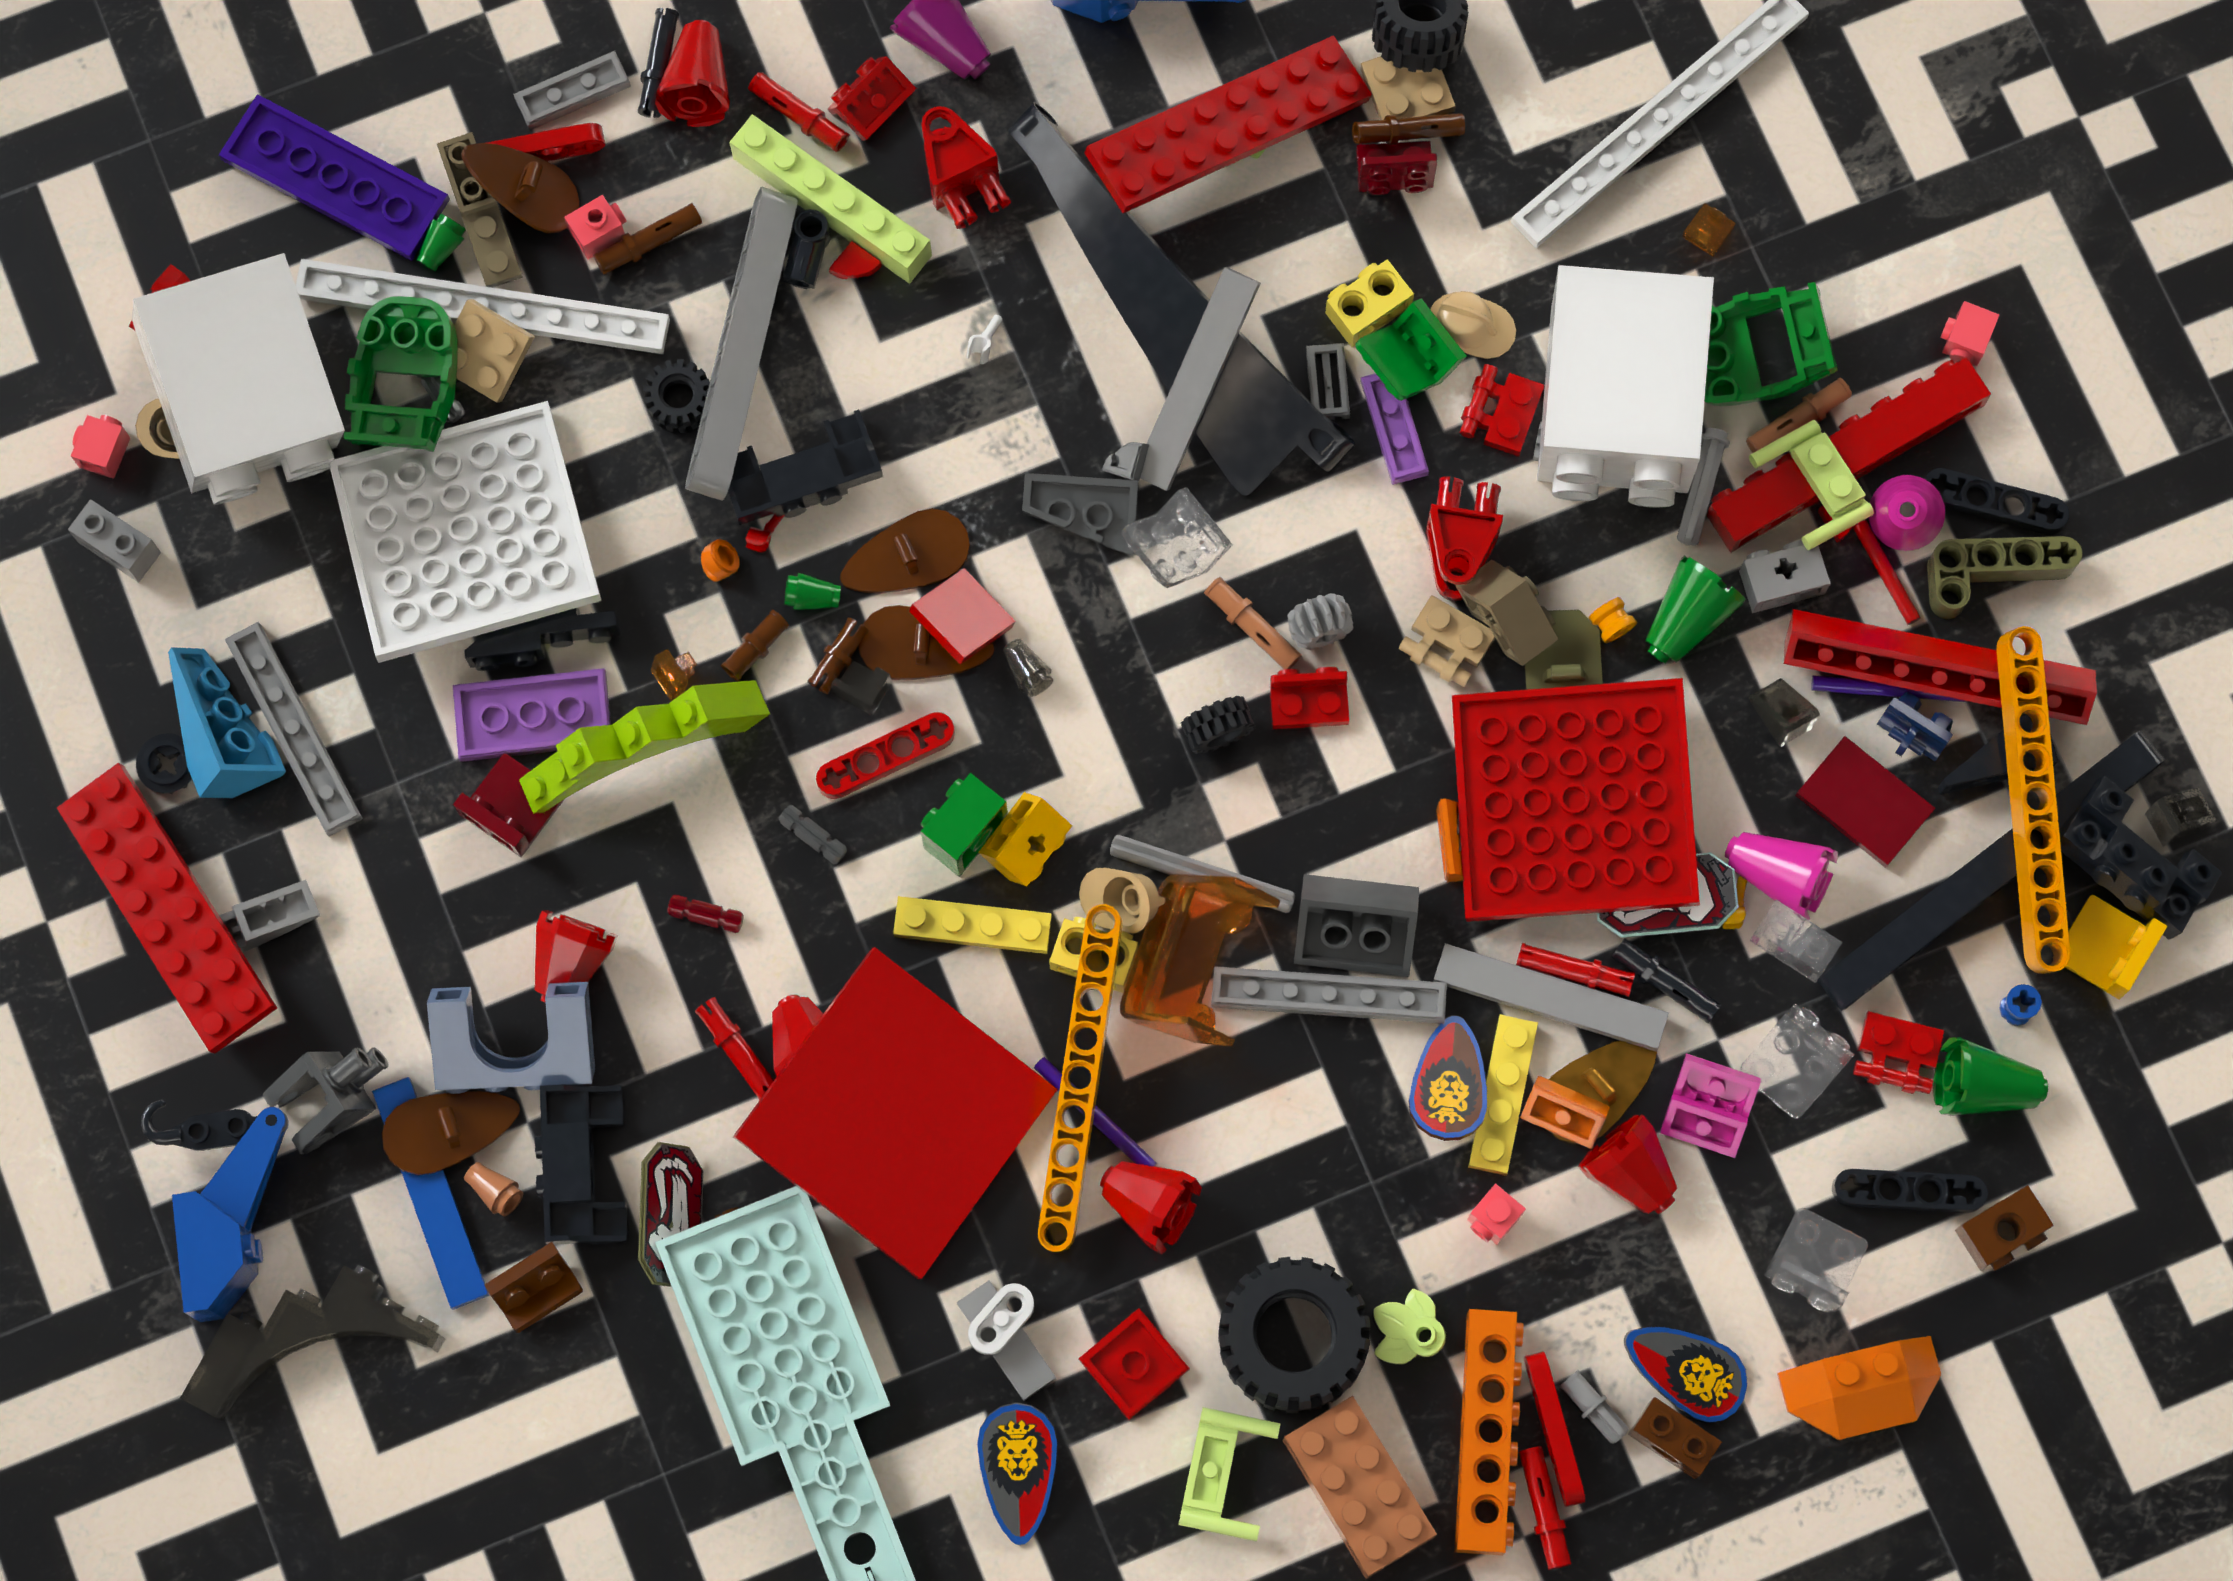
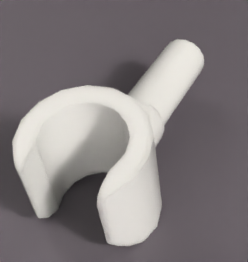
M994 315L981 335L970 337L966 355L968 359L972 353L978 352L981 353L980 364L988 362L991 339L1002 321L1001 316Z

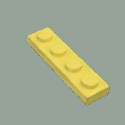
M898 896L893 935L898 938L1047 954L1052 914Z
M1499 1015L1486 1077L1487 1111L1483 1124L1475 1131L1468 1168L1505 1176L1508 1174L1538 1022Z

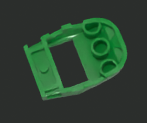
M1815 282L1808 283L1809 289L1788 292L1784 286L1770 288L1768 292L1750 295L1748 292L1732 296V301L1716 308L1712 305L1705 403L1714 406H1732L1784 397L1839 371L1820 298V290ZM1782 308L1797 376L1762 387L1747 319Z
M388 297L377 302L367 311L356 337L360 342L355 358H349L347 374L351 375L350 392L346 394L345 410L352 413L351 432H344V439L354 445L369 444L426 449L427 451L434 452L455 397L458 358L456 328L446 311L435 301L417 297ZM377 373L440 378L441 384L438 399L433 401L431 409L371 404Z

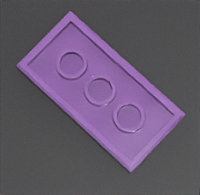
M605 668L453 685L458 759L460 762L500 758L503 754L518 756L558 751L556 745L581 727L611 725Z

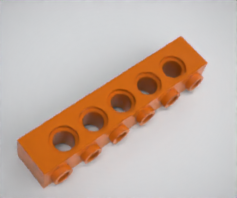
M1469 1309L1467 1312L1455 1552L1503 1556L1506 1553V1546H1513L1514 1522H1507L1508 1506H1515L1516 1482H1509L1510 1466L1517 1465L1518 1442H1511L1512 1426L1519 1425L1520 1402H1513L1514 1386L1521 1385L1522 1363L1515 1362V1346L1522 1347L1524 1324L1517 1322V1312ZM1486 1344H1499L1504 1350V1359L1498 1363L1488 1361L1483 1354V1348ZM1488 1382L1498 1384L1502 1389V1399L1495 1403L1486 1401L1481 1394L1482 1385ZM1492 1422L1499 1427L1501 1435L1497 1442L1489 1443L1481 1438L1479 1427L1482 1423ZM1482 1462L1493 1463L1499 1472L1497 1481L1493 1483L1482 1481L1477 1474L1478 1465ZM1489 1502L1495 1507L1497 1516L1494 1522L1483 1523L1476 1517L1475 1508L1478 1503Z

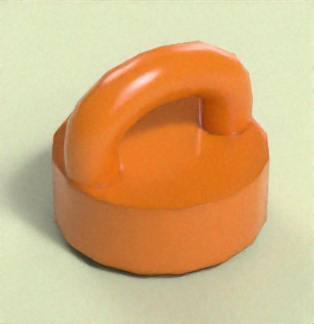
M717 539L705 546L701 553L703 571L712 581H721L737 572L740 560L738 553L725 540Z

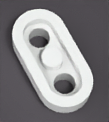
M1012 1283L1003 1286L969 1326V1341L977 1352L984 1355H993L1000 1352L1033 1313L1034 1299L1031 1292L1021 1284ZM1017 1298L1022 1302V1307L1019 1311L1011 1312L1008 1310L1007 1303L1010 1299ZM987 1328L993 1329L996 1332V1338L992 1342L983 1341L981 1338L983 1330Z

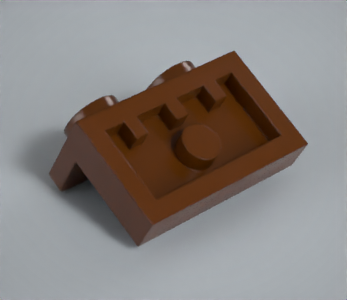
M550 1242L485 1284L490 1296L505 1314L516 1333L525 1330L583 1292V1288L553 1242Z

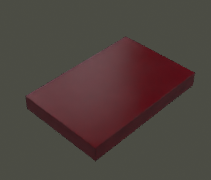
M1846 736L1841 739L1795 795L1885 868L1935 810V807Z

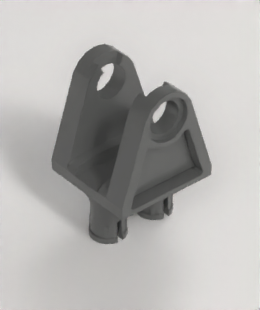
M375 1047L371 1048L367 1053L360 1048H354L346 1057H343L340 1052H306L263 1093V1097L270 1107L278 1105L281 1108L320 1084L326 1093L324 1098L328 1104L292 1138V1142L299 1154H306L320 1147L376 1109L364 1090V1084L383 1069L388 1068L389 1064L385 1056Z

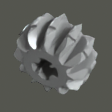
M1332 593L1325 596L1318 595L1316 598L1307 599L1306 602L1297 604L1287 615L1289 631L1297 647L1308 650L1316 647L1322 648L1325 645L1334 644L1337 640L1344 639L1346 634L1353 630L1352 612L1343 596Z

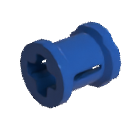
M2017 985L2001 1000L2000 1014L2011 1025H2024L2041 1009V996L2030 985ZM2017 998H2021V1004L2028 1005L2024 1012H2020V1006L2013 1005Z

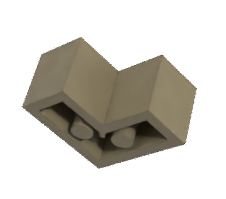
M1490 560L1479 568L1475 578L1469 584L1456 585L1471 615L1490 627L1504 654L1521 666L1559 640L1552 628L1555 624L1553 617L1544 606H1540L1536 599V596L1539 595L1536 586L1527 576L1523 578L1518 576L1510 566L1503 567L1497 562Z

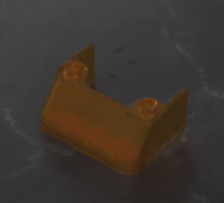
M1172 874L1162 882L1158 889V894L1165 898V903L1159 906L1155 917L1145 927L1120 1001V1013L1122 1017L1136 1024L1194 1043L1233 1046L1235 1039L1215 1030V1012L1211 1007L1202 1004L1224 935L1237 934L1245 929L1251 921L1254 906L1278 908L1281 900L1237 877Z

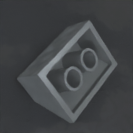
M1304 874L1294 964L1409 977L1418 916L1419 887Z

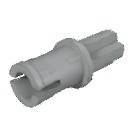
M1577 1370L1560 1385L1561 1390L1563 1389L1583 1412L1581 1415L1583 1419L1588 1417L1610 1443L1618 1442L1628 1432V1427L1605 1402L1607 1397L1605 1395L1601 1397L1580 1374L1581 1372Z

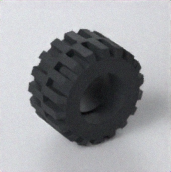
M1377 0L1372 30V41L1374 42L1376 52L1382 53L1381 58L1386 62L1392 61L1393 66L1399 69L1405 67L1411 72H1416V70L1432 72L1433 68L1438 70L1446 68V64L1454 63L1457 60V55H1461L1469 13L1467 1Z

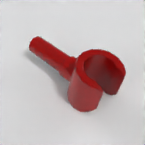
M774 514L768 523L765 524L763 530L751 526L746 536V548L765 552L769 547L774 529L785 515L776 517V514Z

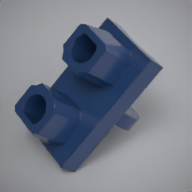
M1905 692L1899 699L1894 697L1877 725L1890 732L1888 736L1901 743L1895 753L1902 757L1908 748L1919 756L1923 753L1933 761H1936L1953 736L1950 733L1953 720L1941 712H1935L1931 719L1920 714L1917 711L1922 703L1918 697L1910 692Z

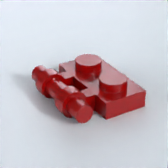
M1485 364L1481 375L1475 377L1472 386L1474 394L1470 405L1464 407L1461 416L1463 424L1459 433L1464 437L1473 438L1477 427L1487 430L1483 445L1519 457L1545 385L1512 373L1508 374L1504 386L1497 384L1494 380L1498 369L1493 365ZM1488 397L1499 401L1493 416L1483 412Z
M1868 1011L1865 1015L1857 1051L1871 1054L1872 1059L1871 1063L1856 1060L1853 1075L1867 1078L1868 1083L1875 1085L1883 1082L1902 1087L1901 1091L1914 1094L1915 1091L1930 1094L1933 1079L1919 1076L1920 1067L1930 1070L1936 1068L1944 1030ZM1885 1059L1907 1063L1905 1072L1884 1067Z

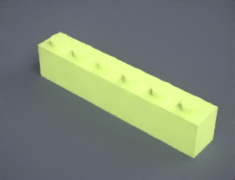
M753 114L729 142L734 160L779 192L797 198V204L803 209L821 212L826 217L828 226L848 241H853L881 261L882 265L909 284L932 257L930 239Z

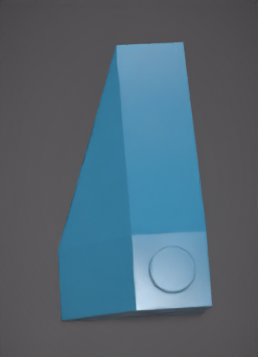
M171 647L168 654L186 762L199 798H234L283 776L286 770L273 739L267 731L260 733L249 718L252 715V711L246 703L239 705L229 692L230 682L206 650Z

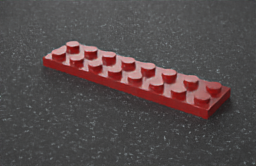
M1333 35L1087 146L1084 153L1121 212L1126 213L1367 103L1372 93Z
M120 763L115 764L57 807L209 1052L216 1054L277 1009L274 1001L125 766Z

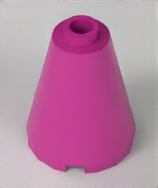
M1901 475L1891 478L1875 491L1870 501L1874 510V515L1869 517L1872 531L1882 543L1893 549L1901 551L1920 549L1931 543L1943 527L1945 505L1942 496L1934 485L1921 477ZM1909 502L1915 507L1914 515L1904 517L1900 513V507L1903 503Z
M1743 832L1739 838L1735 836L1731 838L1725 851V857L1729 859L1728 865L1734 868L1737 874L1797 918L1808 921L1810 917L1807 911L1810 910L1815 913L1827 892L1833 877V873L1828 872L1827 868L1829 861L1837 864L1838 851L1830 847Z

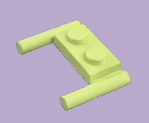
M1815 420L1806 423L1749 455V460L1753 467L1758 468L1789 451L1826 511L1832 517V521L1802 537V542L1807 550L1815 548L1874 515L1871 504L1864 499L1866 494L1827 434L1821 432V428Z
M1203 1407L1178 1525L1257 1542L1259 1525L1221 1518L1238 1431L1278 1439L1281 1423Z

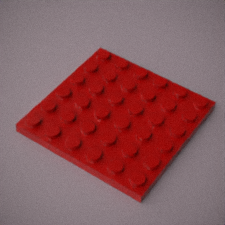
M1683 678L1452 695L1466 922L1700 906Z

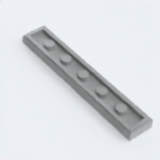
M1224 267L1148 439L1147 444H1149L1141 479L1166 491L1170 490L1259 289L1260 282L1228 267Z
M259 621L226 638L225 641L328 837L362 820L363 818Z
M1446 943L1433 982L1447 983L1449 988L1656 1052L1659 1048L1669 1012Z
M1214 966L1211 1007L1444 1024L1447 983Z

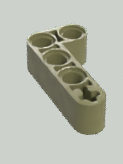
M2065 536L1944 540L1937 545L1927 565L1931 610L1942 619H1952L1960 615L1970 599V582L2066 579L2072 574L2082 559L2083 552L2081 546L2073 538ZM2025 553L2030 557L2032 565L2025 566L2020 564L2016 560L2015 554ZM2061 553V557H2055V555ZM1987 554L1993 559L1994 566L1987 567L1982 565L1978 561L1977 555ZM1939 556H1951L1956 562V567L1949 568L1942 565ZM2062 559L2068 560L2067 563H2062ZM1945 591L1954 593L1958 597L1959 603L1953 605L1945 602L1941 593Z

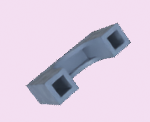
M588 982L549 983L545 996L548 1040L536 1052L518 1058L496 1054L488 1049L479 1039L474 1025L471 987L432 988L427 1001L435 1090H446V1092L451 1094H459L469 1089L485 1088L489 1092H500L508 1087L540 1090V1086L566 1084L585 1086L586 1084H592L595 1072Z

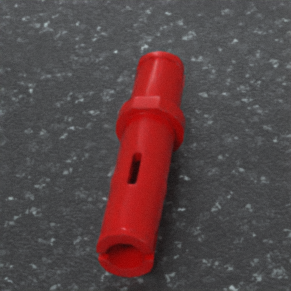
M759 72L753 77L748 90L799 125L803 134L808 137L813 135L835 152L840 151L845 146L850 136L849 133L825 117L824 111L819 108L813 109L763 72Z
M1522 943L1516 963L1517 966L1585 984L1591 989L1596 987L1619 993L1626 997L1630 995L1635 976L1634 972L1630 973L1601 965L1602 961L1594 959L1593 963L1526 945V943Z
M713 997L705 1002L712 1011L711 1015L703 1005L699 1006L695 1013L715 1039L713 1041L718 1048L722 1047L760 1100L766 1092L765 1089L770 1087L774 1079L740 1034L742 1032L740 1027L732 1023L717 1002L716 997Z
M1542 1446L1522 1450L1519 1454L1537 1522L1534 1531L1535 1535H1540L1548 1569L1552 1570L1571 1565V1560L1563 1529L1567 1527L1565 1520H1560ZM1537 1480H1539L1543 1497L1541 1496Z

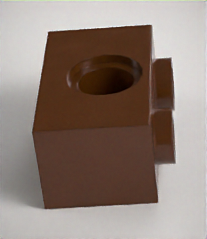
M2027 1185L1965 1222L1955 1232L1980 1271L1989 1265L1996 1271L2015 1259L2011 1253L2022 1245L2029 1251L2046 1241L2048 1238L2044 1232L2054 1225ZM1999 1222H2007L2012 1225L2015 1230L2013 1241H2007L2000 1237L1997 1230Z
M1656 1397L1649 1401L1628 1434L1694 1479L1702 1474L1722 1441Z

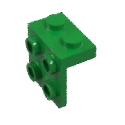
M1422 298L1412 302L1392 325L1361 337L1355 344L1363 360L1374 370L1388 392L1401 401L1441 384L1467 357Z

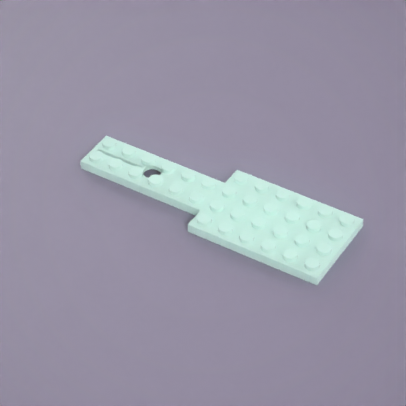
M795 1186L655 1242L741 1466L779 1451L829 1581H869V1579L870 1581H916L854 1424V1421L890 1407V1403L808 1195ZM858 1532L870 1535L876 1545V1552L872 1560L862 1565L850 1562L844 1553V1544L847 1538ZM870 1566L871 1570L867 1571L866 1574L865 1568Z

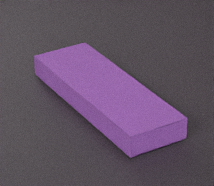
M1376 373L1361 377L1362 389L1392 485L1428 476V466L1407 399L1402 401L1396 399L1388 392Z

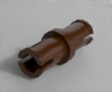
M771 610L769 615L751 634L747 632L741 638L743 643L721 664L722 669L732 679L739 682L741 677L759 658L764 659L769 654L768 648L784 630L788 629V622L779 613Z
M849 617L832 645L825 647L823 650L825 656L812 676L807 680L815 688L823 675H826V679L819 688V691L827 695L844 667L851 665L853 662L851 656L864 636L869 632L861 624L853 637H851L850 633L856 626L857 621Z

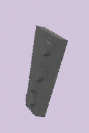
M1025 473L1022 512L1133 557L1138 481Z

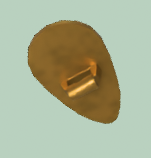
M1616 1041L1572 1061L1553 1074L1549 1080L1610 1107L1597 1137L1599 1138L1621 1118L1636 1099L1650 1076L1657 1052L1624 1041ZM1549 1131L1551 1134H1553L1556 1138H1558L1561 1141H1565L1571 1144H1578L1574 1141H1571L1565 1137H1562L1558 1134Z

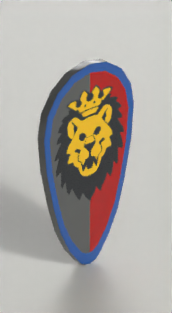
M1643 1327L1626 1333L1624 1346L1630 1360L1639 1373L1670 1403L1690 1417L1704 1422L1722 1421L1734 1414L1744 1401L1747 1389L1746 1369L1739 1356L1729 1347L1703 1336L1665 1327Z
M1012 1403L1000 1406L986 1417L979 1430L977 1447L980 1470L993 1515L1007 1537L1013 1543L1023 1545L1037 1531L1047 1509L1056 1467L1057 1438L1054 1425L1045 1413L1032 1405Z

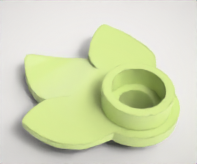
M1412 1289L1406 1298L1405 1305L1398 1302H1387L1375 1307L1373 1312L1374 1319L1381 1332L1386 1335L1374 1352L1381 1360L1392 1364H1406L1417 1355L1430 1357L1437 1354L1443 1348L1446 1341L1445 1329L1436 1320V1306L1427 1294ZM1423 1330H1430L1432 1333L1430 1340L1427 1342L1419 1341V1334Z

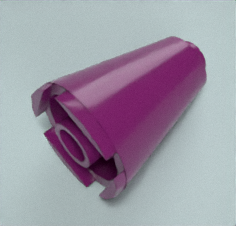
M912 0L893 21L895 24L890 26V29L896 35L964 80L970 75L976 80L991 65L987 61L991 53L959 0Z

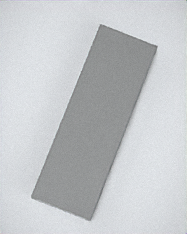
M613 51L513 95L529 130H532L627 89L631 85L616 52Z
M988 1280L957 1302V1305L970 1324L995 1296L997 1291L990 1280ZM1022 1327L1000 1352L992 1355L1023 1401L1056 1380L1055 1375ZM987 1328L982 1331L981 1338L985 1342H992L996 1338V1332L991 1328Z

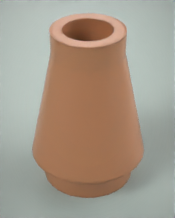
M480 1162L473 1164L464 1176V1180L471 1185L493 1214L499 1213L502 1216H507L515 1210L522 1200L523 1191L519 1189L518 1182L485 1167Z

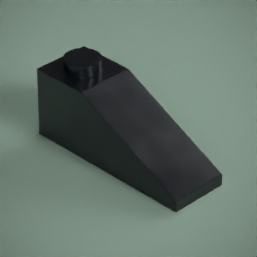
M2028 715L2020 717L2022 729L2026 732H2031L2033 726L2031 718ZM2004 730L1944 778L1938 787L1939 794L2008 780ZM2051 736L2052 757L2054 767L2058 762V757ZM2025 752L2023 756L2024 765L2030 771H2034L2036 767L2035 757L2031 753Z

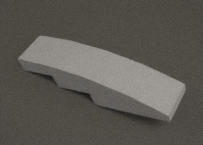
M303 880L232 906V911L219 916L243 953L320 917V913L307 881Z

